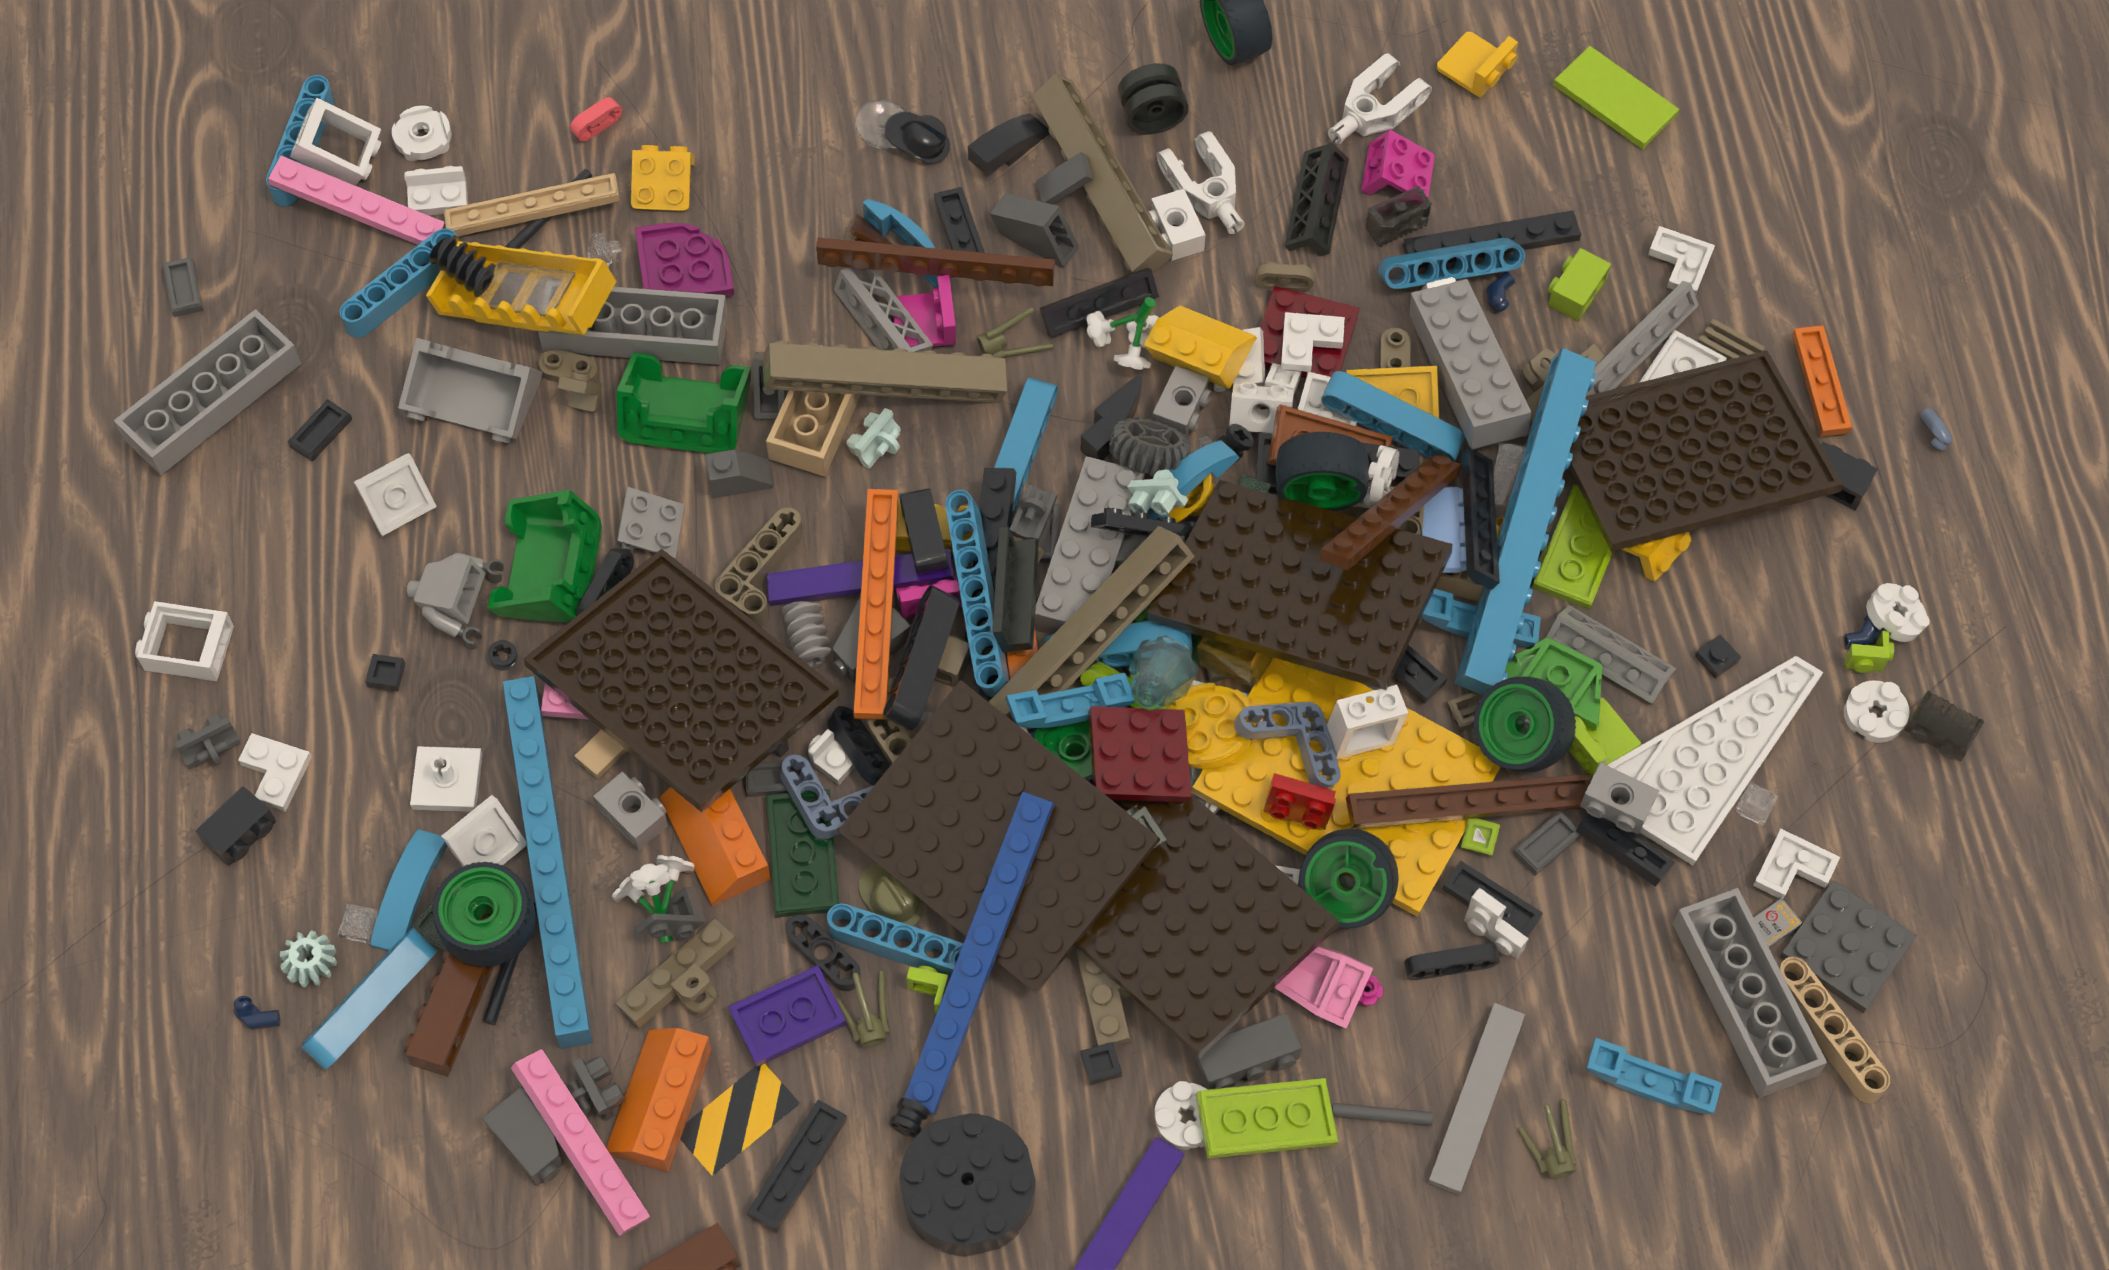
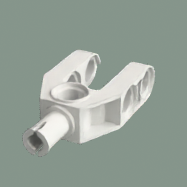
M1386 53L1353 80L1345 102L1342 120L1328 130V135L1332 141L1335 140L1336 144H1341L1354 131L1364 137L1391 130L1426 101L1432 91V87L1421 78H1418L1386 105H1381L1370 93L1376 88L1380 89L1383 82L1395 71L1397 65H1400L1398 60L1389 53Z
M1211 131L1202 133L1195 138L1197 151L1214 176L1201 184L1191 181L1184 170V163L1182 160L1178 161L1171 149L1167 148L1158 152L1156 157L1162 173L1174 191L1185 189L1194 211L1208 219L1219 216L1229 234H1235L1233 226L1237 232L1244 227V221L1235 210V166Z

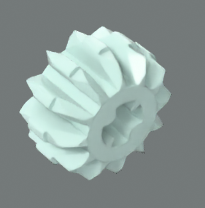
M311 930L308 936L304 938L302 933L297 932L296 937L298 940L296 942L286 940L285 944L289 950L280 951V958L284 961L280 966L283 973H288L287 978L291 983L299 981L300 985L306 988L310 980H313L314 984L319 986V977L323 975L324 977L331 978V972L328 968L337 966V961L333 957L336 954V949L334 945L329 944V939L324 934L318 937L316 932Z

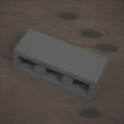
M1284 1013L1224 1035L1203 1056L1198 1058L1193 1053L1192 1058L1205 1088L1211 1090L1234 1087L1236 1082L1246 1078L1248 1081L1257 1080L1263 1077L1266 1071L1276 1067L1279 1070L1287 1069L1296 1064L1302 1048L1287 1014Z

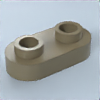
M1265 262L1257 267L1255 282L1264 289H1273L1274 286L1293 291H1307L1314 286L1315 272L1305 264L1288 265Z
M1400 328L1386 330L1382 334L1380 341L1379 368H1394L1391 366L1392 364H1397L1400 367H1410V336ZM1391 339H1397L1400 342H1393Z
M552 349L543 353L539 359L540 371H543L542 376L547 380L559 383L560 376L571 377L572 372L590 375L589 380L597 381L598 379L597 364L588 356ZM552 361H558L555 364H550ZM580 367H586L583 371L578 370Z

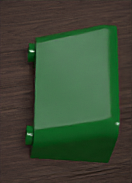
M633 352L616 391L617 431L619 436L626 442L704 453L734 450L738 443L749 392L751 367L740 365L726 367L721 374L720 383L663 376L662 364L656 357Z
M571 490L508 500L504 522L507 529L517 537L509 585L508 588L505 586L494 587L488 599L487 609L501 618L569 623L576 617L578 605L593 580L602 529L599 515Z

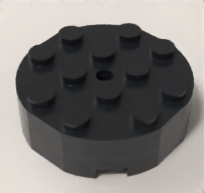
M969 1113L935 1121L914 1138L902 1160L899 1178L908 1222L922 1240H927L932 1245L942 1249L944 1253L967 1257L1000 1249L1019 1234V1230L1032 1213L1035 1202L1036 1180L1028 1148L1013 1129L997 1119L981 1114Z

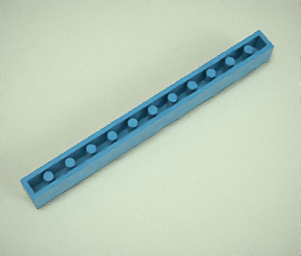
M1564 348L1551 360L1498 536L1500 583L1493 590L1483 586L1454 683L1482 695L1491 686L1508 678V673L1505 672L1506 665L1515 654L1516 644H1513L1514 638L1524 624L1525 617L1521 616L1533 593V589L1529 587L1541 566V562L1538 561L1539 553L1544 550L1549 539V534L1546 533L1547 526L1552 523L1556 515L1555 499L1560 496L1564 488L1563 472L1568 469L1572 461L1571 445L1576 442L1581 427L1577 426L1578 421L1587 409L1588 400L1585 399L1587 391L1591 390L1596 379V374L1593 373L1596 361Z
M534 676L503 681L555 1035L561 1049L590 1044L594 1042L545 725L541 713L540 693Z

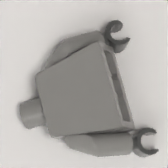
M454 553L441 561L428 563L425 566L421 580H412L408 583L407 594L409 598L414 599L415 604L422 609L423 617L434 627L453 637H456V635L462 637L465 647L473 650L477 648V644L469 641L467 638L470 635L482 638L481 632L474 626L466 629L461 626L469 622L485 572L488 581L499 583L502 581V575L498 572H493V570L503 571L504 565L498 559H492L488 563H484L481 558Z

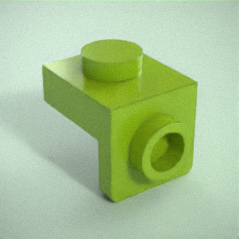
M1889 631L1881 632L1875 646L1851 644L1845 656V669H1854L1859 673L1883 672L1887 662L1892 661L1894 656V643L1889 642Z
M910 966L906 978L907 989L936 996L934 1014H937L949 983L948 975L937 973L936 969L929 966H919L918 968Z

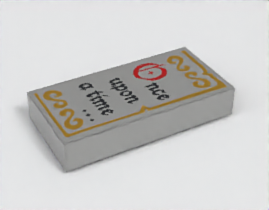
M1782 898L1754 917L1769 948L1799 929L1803 924Z

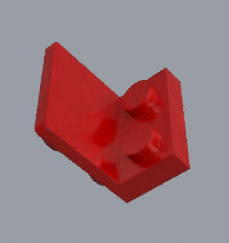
M1274 773L1263 812L1269 813L1278 820L1289 819L1300 822L1308 829L1316 830L1320 828L1325 830L1335 806L1336 799L1334 797L1336 791Z

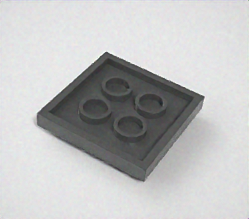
M1833 880L1783 950L1780 958L1783 960L1789 957L1802 959L1825 988L1864 1013L1917 935Z

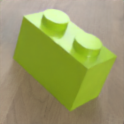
M1580 248L1574 257L1569 256L1562 267V272H1564L1560 278L1555 277L1552 280L1547 291L1551 294L1548 306L1579 322L1606 282L1611 263Z

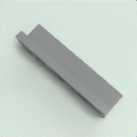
M851 267L840 270L834 291L879 350L891 351L897 348L906 349L908 352L932 350L933 344L877 270H858ZM866 273L872 280V284L859 280L857 275ZM872 294L885 297L888 305L875 301ZM888 315L900 318L904 326L892 323ZM904 337L914 338L920 345L910 347Z
M1570 605L1558 614L1546 638L1549 637L1602 664V674L1651 704L1657 700L1665 684L1677 669Z

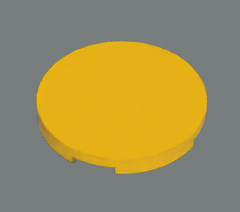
M1204 683L1182 691L1171 700L1172 704L1168 709L1185 710L1189 767L1209 769L1226 765L1242 755L1251 744L1253 739L1240 736L1234 727L1235 718L1241 710L1252 706L1248 698L1239 690L1216 686L1215 683Z

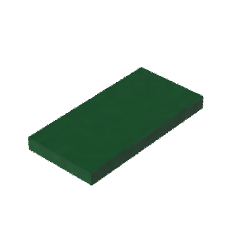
M824 789L831 800L830 789ZM813 791L801 793L802 799L806 802L812 803L818 800L817 794ZM789 793L766 795L775 918L800 914L828 913L831 907L839 904L834 836L827 839L814 836ZM819 818L818 824L824 823L826 827H829L830 821L825 822L822 818Z

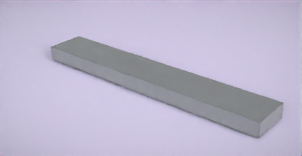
M1682 281L1594 368L1593 373L1596 374V379L1591 390L1587 391L1586 396L1615 389L1699 306L1690 282Z
M1494 1003L1430 1175L1429 1184L1460 1195L1525 1014Z

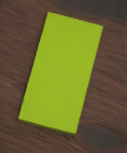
M1591 46L1555 78L1553 83L1554 87L1642 150L1678 115L1680 110Z
M1573 485L1548 546V553L1533 582L1532 588L1590 610L1613 551L1611 552L1607 543L1603 541L1602 533L1578 485Z
M1326 1078L1200 1090L1195 1094L1207 1159L1335 1146L1338 1143Z

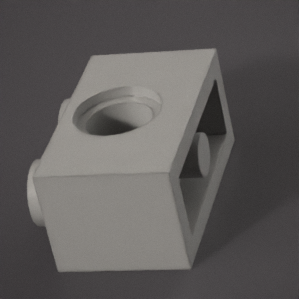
M1175 366L1155 407L1152 421L1169 424L1170 427L1179 429L1180 433L1188 436L1190 431L1194 432L1201 416L1198 412L1201 406L1207 407L1212 391L1208 390L1209 377ZM1184 402V403H1187V404H1189V405L1182 406V405H1179L1178 403Z
M1600 763L1585 792L1580 807L1586 809L1594 817H1603L1615 823L1623 831L1639 834L1660 790ZM1611 798H1620L1625 804H1616Z
M621 772L598 791L593 798L597 809L640 851L668 827L665 817L667 811L656 798L650 800L644 794L646 792L645 788L635 777L629 779ZM630 806H640V809L634 813L626 812Z

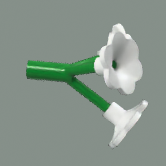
M1147 297L1136 314L1115 321L1104 319L1100 311L1088 314L1087 333L1094 340L1097 347H1103L1111 342L1110 332L1114 331L1115 327L1127 323L1126 327L1130 332L1128 339L1132 344L1129 346L1128 354L1114 355L1113 360L1117 361L1121 366L1134 369L1150 368L1151 363L1146 361L1145 358L1140 357L1141 346L1145 348L1144 343L1159 318L1155 315L1149 316L1156 302L1153 298Z
M658 855L657 866L646 864L640 870L634 871L612 894L613 900L619 902L625 896H629L635 903L639 902L651 915L666 914L673 885L678 882L680 872L693 873L695 865L679 857ZM667 883L661 904L658 895L660 893V886ZM646 889L648 895L652 896L654 907L644 898L645 894L641 890ZM663 936L659 940L660 943L672 941L673 938L672 936Z

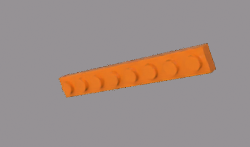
M867 489L854 699V718L886 719L883 717V710L888 695L899 501L898 490Z

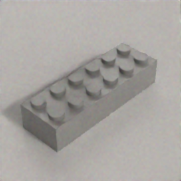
M1468 279L1412 292L1409 317L1432 366H1438V379L1471 450L1528 435L1532 412Z
M547 282L542 313H545L561 283ZM613 287L592 327L588 328L585 335L550 330L549 332L538 331L542 349L545 352L557 349L575 354L631 358L632 353L635 352L649 354L663 361L721 365L728 309L725 295Z
M255 309L113 421L122 439L155 471L163 475L302 363L295 345Z
M1086 456L1036 604L1034 626L1036 631L1050 635L1055 634L1118 568L1117 556L1126 535L1129 534L1092 528L1091 516L1103 513L1104 508L1122 509L1123 515L1131 516L1133 511L1128 506V503L1133 494L1127 486L1131 480H1144L1145 473L1141 474L1140 471L1130 470L1126 466Z
M1739 888L1679 909L1672 924L1758 1097H1764L1819 1076L1827 1061Z

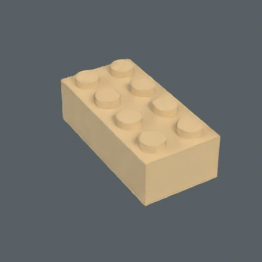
M789 390L766 440L769 459L826 477L861 395Z

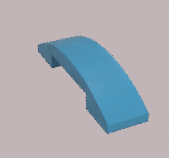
M867 199L863 202L864 219L883 236L893 231L907 246L935 248L924 231L903 213L874 200ZM922 275L934 288H938V277L936 275Z
M1220 440L1191 453L1181 460L1180 466L1176 470L1170 469L1169 471L1178 480L1177 489L1179 493L1187 496L1210 473L1218 479L1240 457ZM1152 508L1147 512L1149 519L1157 520L1158 517H1169L1168 515L1155 513Z
M1434 589L1421 618L1443 630L1468 638L1477 606L1453 600V593ZM1522 612L1521 616L1525 617L1524 624L1520 632L1515 635L1513 644H1516L1517 647H1534L1538 643L1541 617Z
M1125 673L1095 678L1093 685L1043 695H1038L1037 690L1007 695L1005 698L1014 723L1019 727L1025 728L1056 727L1089 720L1088 711L1091 706L1126 707L1135 702V697Z
M418 829L409 841L384 895L373 930L371 947L389 952L414 927L412 919L432 870L433 868H438L447 846L441 835Z
M1598 1038L1594 1039L1586 1070L1593 1075L1645 1099L1687 1111L1709 1115L1714 1114L1722 1086L1721 1082L1691 1071L1688 1075L1626 1054L1627 1049Z

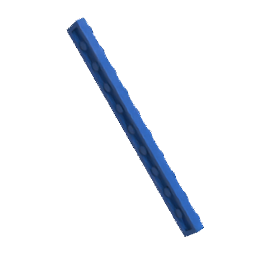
M1023 791L904 1097L922 1104L930 1113L935 1115L1055 806L1053 802Z

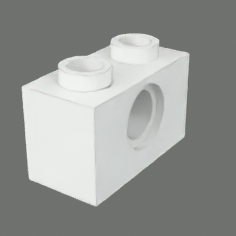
M1185 189L1151 198V211L1148 212L1173 253V256L1170 258L1171 261L1204 251L1206 234Z
M1251 382L1234 384L1229 426L1239 424L1251 432L1272 434L1276 408L1280 404L1288 407L1293 406L1294 389H1287L1281 385L1263 387ZM1265 404L1269 408L1261 410L1258 409L1255 405Z

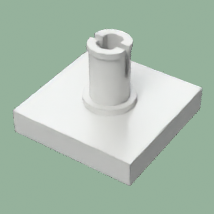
M409 453L354 482L382 536L437 507Z
M417 747L410 801L412 810L463 812L474 810L477 807L483 753L481 748Z
M492 795L441 836L462 867L467 864L483 861L504 865L527 846L526 840L498 799Z

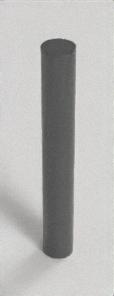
M1341 1103L1332 1104L1333 1116L1422 1125H1432L1433 1112Z

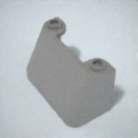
M416 338L398 408L407 410V417L425 421V417L430 416L493 433V440L510 443L511 438H518L540 386L543 371Z

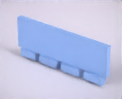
M1459 487L1443 488L1424 505L1422 536L1453 544L1452 554L1443 573H1457L1467 570L1463 488Z

